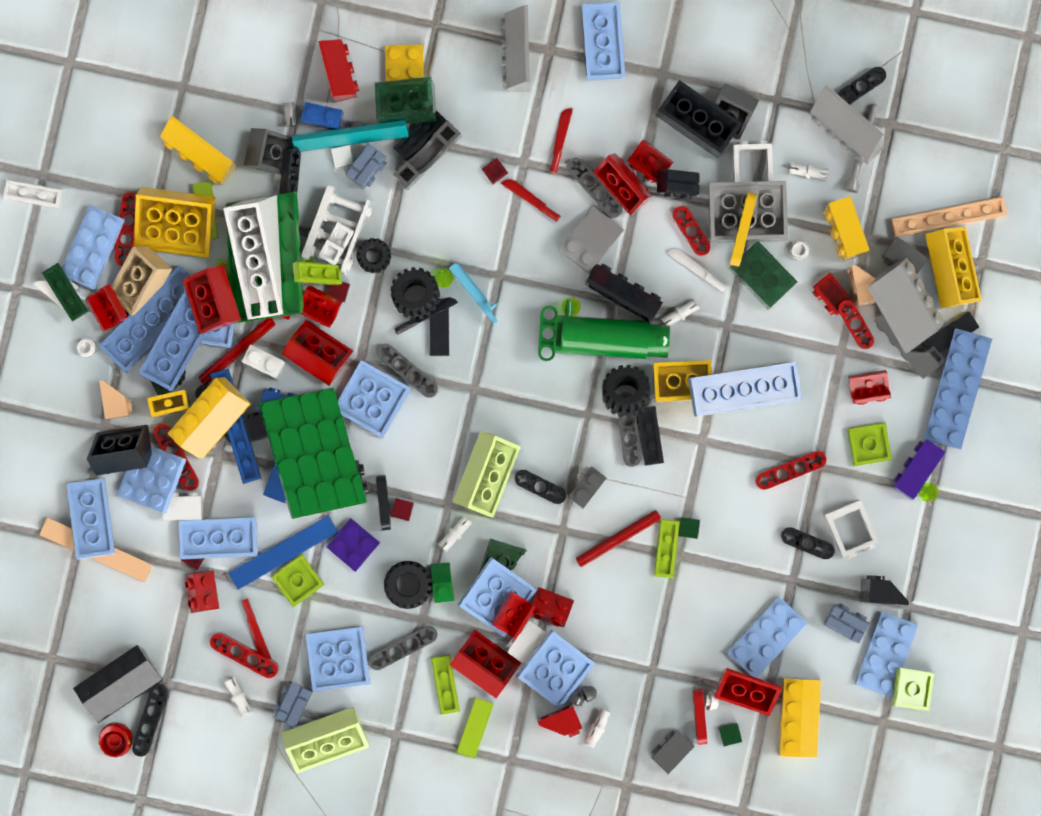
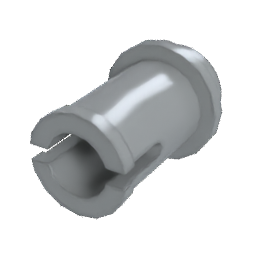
M294 102L283 103L281 108L284 109V126H289L290 122L291 126H296L295 108L297 106H295Z

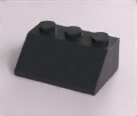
M148 425L96 433L86 459L96 476L147 468L152 455Z

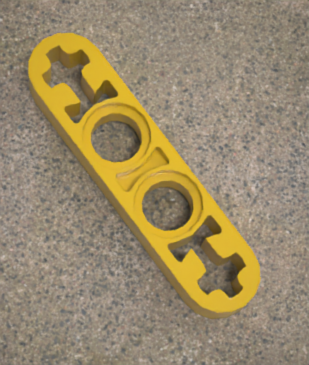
M747 193L731 255V265L740 266L757 199V194Z

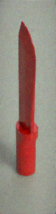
M573 108L565 109L560 115L554 150L552 152L554 155L549 170L552 174H557Z
M506 179L501 183L504 187L554 221H559L561 217L559 214L548 208L546 203L542 202L515 180Z
M248 598L242 600L241 604L248 619L246 621L257 651L272 659Z

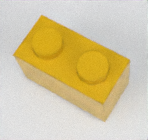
M186 390L147 398L150 414L153 418L184 412L191 407L188 391Z

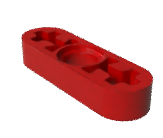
M685 206L677 207L673 212V220L693 252L697 256L707 255L710 251V243L689 209ZM679 210L681 212H686V215L684 216L686 221H688L689 219H691L692 221L687 223L684 227L681 226V224H684L683 219H678L676 217L678 215ZM689 226H694L697 229V234L693 237L688 236L686 233V229ZM701 235L702 238L699 241L702 245L706 244L705 252L702 250L698 251V243L695 241L693 244L691 240H695Z
M841 299L837 304V310L857 345L862 349L871 348L874 344V337L855 304L850 299ZM843 304H851L849 310L854 315L849 316L845 310L842 311L844 308ZM853 319L861 321L859 328H851L850 323ZM862 331L865 337H869L867 339V344H865L864 342L860 343L862 341V337L860 336L859 332Z
M702 688L692 689L697 744L705 745L708 744L703 690Z

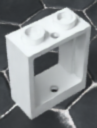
M739 141L737 145H733V182H740L739 151L766 150L767 181H773L772 144H767V141H756V144H748V141Z
M861 500L823 515L841 558L847 557V560L858 556V551L863 549L865 552L876 548L874 544L879 543ZM859 510L871 540L846 551L833 520Z

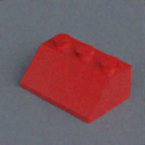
M342 39L318 41L335 103L357 98L356 92L359 91L357 80L353 81L351 74L355 73L352 62L348 63L347 55H350L348 45L343 44Z
M616 153L608 155L593 172L630 216L652 197L648 188L643 186L635 173L630 171L623 159L618 157Z
M224 265L206 268L183 279L199 334L214 331L241 320Z
M305 320L289 339L281 355L330 386L352 355L353 350Z
M474 629L449 665L494 698H497L521 662Z
M725 668L719 679L715 698L770 716L782 686Z
M573 704L537 719L539 726L563 736L569 735V738L580 734L579 730L583 729Z

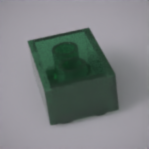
M432 77L375 82L376 118L378 123L405 120L406 124L437 121L435 85Z
M759 241L742 255L740 266L731 265L729 268L767 310L777 303L798 282Z

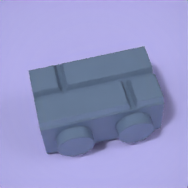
M367 143L345 175L363 189L366 186L370 187L376 180L374 175L377 171L382 172L386 167L387 162L385 161L387 157Z
M841 603L839 606L833 605L823 625L856 643H860L869 626V622L866 621L867 617L858 612L856 615L850 613V608Z
M293 681L290 685L286 683L282 694L285 696L282 702H277L273 710L276 713L274 717L296 727L313 691Z

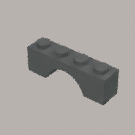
M447 120L433 134L427 144L393 174L394 177L409 190L462 137L461 133Z
M881 314L874 320L877 328L885 333L889 338V342L901 352L903 359L908 361L913 366L915 373L923 379L946 361L934 346H916L905 354L884 315Z

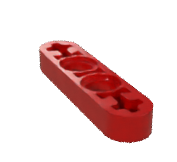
M132 192L124 194L121 200L119 217L124 219L125 216L131 215L134 221L128 226L123 224L116 240L115 261L120 266L124 264L119 259V256H123L124 251L120 249V246L130 248V251L134 246L135 213L130 211L124 212V209H129V204L126 203V200H129L132 196L133 200L136 201V194ZM136 202L132 203L131 210H135ZM124 234L131 236L129 244L121 242V237ZM126 250L125 253L127 257L130 253V251Z
M158 424L154 428V436L162 451L167 452V446L171 443L175 444L177 452L173 455L186 459L187 466L181 472V475L186 474L190 470L189 478L195 479L194 487L185 484L188 482L185 476L181 478L180 476L179 481L182 487L187 491L196 490L200 481L183 449L174 440L167 441L163 445L162 441L166 440L162 435L158 436L159 428L162 427L168 430L165 434L169 439L170 436L167 433L171 428L166 424Z
M815 451L760 473L755 480L756 486L761 490H767L822 468L826 464V456L821 451ZM816 454L818 457L823 458L820 461V465L817 463L811 464L812 469H809L808 462L805 460L807 457L809 461L815 459L814 455ZM799 461L805 464V470L801 473L797 472L794 468L796 462ZM779 469L787 471L786 479L781 480L777 477ZM773 472V477L777 483L773 484V480L767 482L768 486L766 487L764 484L760 485L761 476L768 478L771 477L769 473Z
M217 632L210 639V646L215 651L265 678H273L279 671L277 662L225 633ZM221 637V642L226 645L228 644V642H231V644L227 647V651L224 650V648L226 647L225 645L220 644L219 646H217V641L215 639ZM232 646L240 647L241 654L239 656L231 653ZM255 655L258 658V663L251 665L248 662V656ZM262 660H264L265 662L263 663V665H265L266 667L272 665V669L274 670V672H270L269 674L267 673V668L262 666L261 669H259L258 666L262 663Z

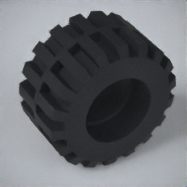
M411 267V271H408L406 268L403 270V274L399 272L397 279H393V286L390 288L391 298L397 311L400 314L403 313L404 317L408 318L410 316L411 319H416V316H419V319H423V315L426 314L428 317L431 315V310H436V304L439 305V287L435 277L431 276L429 271L424 272V269L420 267L419 270ZM414 285L423 286L426 289V294L421 300L413 302L405 299L404 295L408 288Z
M620 365L617 370L614 367L611 369V374L607 373L606 379L603 380L602 400L607 410L611 408L613 415L618 413V417L626 415V418H630V415L633 414L635 417L638 415V411L642 413L649 404L651 388L649 378L645 376L643 370L639 372V368L636 366L631 368V365H627V367L623 368V365ZM629 385L635 388L637 393L631 397H622L615 391L620 386Z
M402 561L393 565L386 573L384 592L391 603L399 608L412 609L419 607L427 601L432 592L431 575L420 563ZM411 573L418 578L420 586L416 594L404 596L398 591L397 581L403 574Z

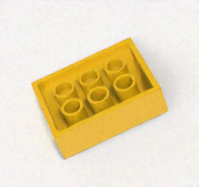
M141 187L136 194L134 246H148L153 251L209 258L216 215V197Z

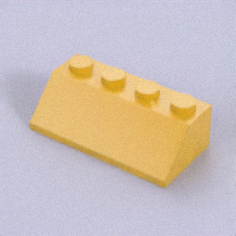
M171 116L160 136L164 140L162 144L170 150L176 149L179 152L177 155L187 162L188 159L194 163L192 167L200 173L205 171L209 174L208 179L217 185L219 182L223 185L237 168L233 161L175 117Z
M966 227L941 229L925 234L941 309L982 301Z
M225 377L215 378L167 434L181 448L203 459L251 403Z
M782 678L779 756L817 757L821 680Z

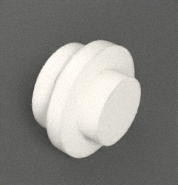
M796 241L790 247V255L796 260L805 259L809 253V247L803 241Z
M82 338L76 344V351L82 357H89L95 352V343L89 338Z
M709 691L704 696V706H706L708 711L717 709L719 699L715 698L713 691Z

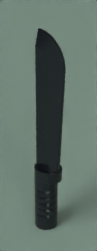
M452 297L444 298L439 305H436L435 311H430L431 315L428 317L426 314L423 315V319H419V316H416V319H411L394 328V330L399 335L426 319L454 306L458 302Z

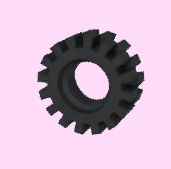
M370 238L369 240H364L359 245L356 258L362 269L375 274L377 272L380 273L389 266L391 251L384 241L378 238ZM373 248L381 252V259L376 263L369 262L366 257L367 252Z

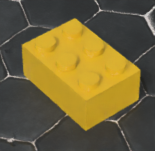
M851 196L828 203L823 215L826 222H830L832 228L830 229V235L832 240L837 242L838 247L836 251L838 257L842 258L843 262L865 255L870 249Z
M711 360L653 363L654 403L692 401L688 379L712 375Z

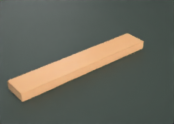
M1002 196L893 218L890 221L895 238L896 236L903 237L1003 217L1007 215Z
M47 517L40 535L75 551L72 528ZM115 547L114 555L91 558L142 582L146 581L153 566Z

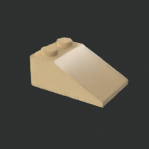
M133 246L111 287L116 292L121 306L134 316L164 285L172 268L148 246Z

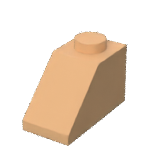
M99 381L105 419L112 420L130 417V412H133L131 400L128 401L125 395L107 382Z

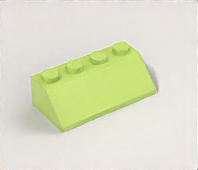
M480 431L453 503L493 518L521 446Z
M355 707L281 733L285 750L296 773L369 747Z

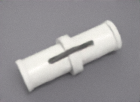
M791 162L790 168L798 170H789V174L805 176L806 179L811 177L827 181L828 175L820 173L829 174V169L813 167L812 164L807 166Z
M692 299L680 308L676 307L673 312L662 317L661 321L664 325L671 326L680 320H685L686 316L699 310V306L695 305L697 303Z
M463 516L453 528L449 529L450 532L438 545L448 552L452 545L462 538L461 535L472 523Z
M233 677L224 682L232 697L231 701H234L241 717L252 712L246 701V694L241 691L236 678Z
M600 708L594 724L590 726L591 731L584 744L596 749L602 733H605L604 728L612 713Z

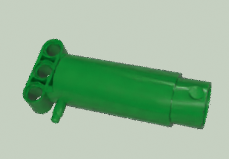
M571 300L566 301L565 315H558V311L553 306H546L541 310L538 356L542 361L552 360L555 357V353L647 359V357L668 358L670 325L649 324V321L572 316L573 306ZM547 309H551L555 313L554 318L551 320H547L544 317V311ZM550 328L553 331L551 339L543 337L542 332L544 329ZM548 347L552 350L550 358L542 357L541 350Z

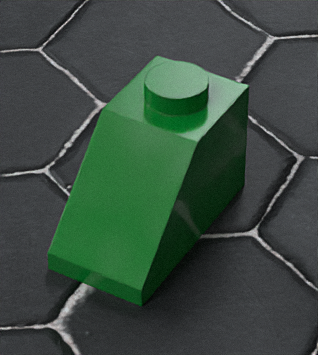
M450 563L431 565L434 602L454 601Z

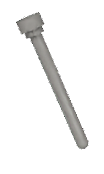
M876 104L870 106L867 120L871 124L874 123L878 106ZM856 159L851 177L845 181L843 188L852 193H858L860 187L858 177L862 164Z

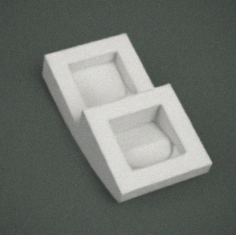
M337 222L318 257L335 266L355 230Z

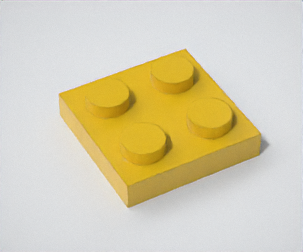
M385 45L386 84H424L423 45Z

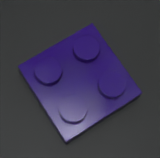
M350 518L326 548L356 572L380 542Z

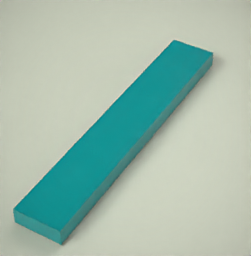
M401 120L293 135L292 142L294 147L303 152L409 137L406 121Z

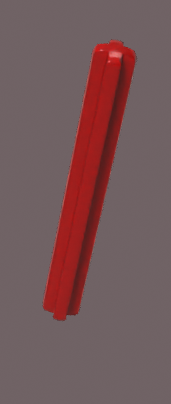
M265 319L198 377L201 383L207 385L212 380L210 374L224 370L242 355L250 345L256 343L276 325L273 319Z
M654 510L576 557L578 565L584 567L661 520L660 514Z

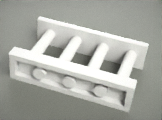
M327 185L301 258L310 261L311 257H318L321 250H318V247L315 246L317 239L327 240L331 235L322 229L324 221L336 224L340 222L355 230L352 241L346 247L349 249L345 259L340 258L337 262V265L342 266L341 273L345 274L346 270L350 271L352 267V254L365 219L371 216L373 206H371L370 200H367L364 206L337 196L335 187ZM337 203L361 212L359 222L356 223L331 214V211H328L330 204Z

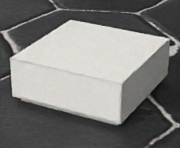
M350 145L331 149L335 168L353 164Z

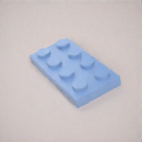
M620 2L582 4L587 81L625 78Z
M89 204L62 267L68 279L93 290L96 289L124 224V219Z
M105 478L66 483L76 560L114 555L115 549Z
M256 517L179 521L180 559L258 556Z
M778 596L732 646L727 654L751 676L757 678L807 622Z
M881 612L855 684L893 697L897 667L903 668L918 625Z

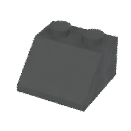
M725 83L715 105L742 123L734 135V138L740 140L759 99Z
M251 128L244 166L281 174L283 152L285 148L293 147L292 137L268 129Z

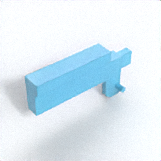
M458 263L453 264L449 268L450 272L495 325L498 321L492 312L497 304L493 303L490 305L488 299Z

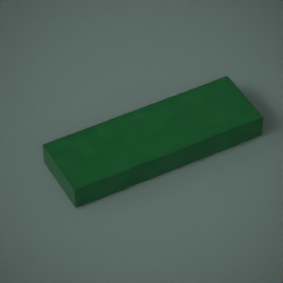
M59 263L42 272L72 322L89 312Z

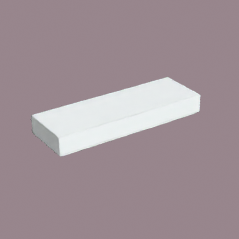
M6 179L2 198L60 209L63 190Z

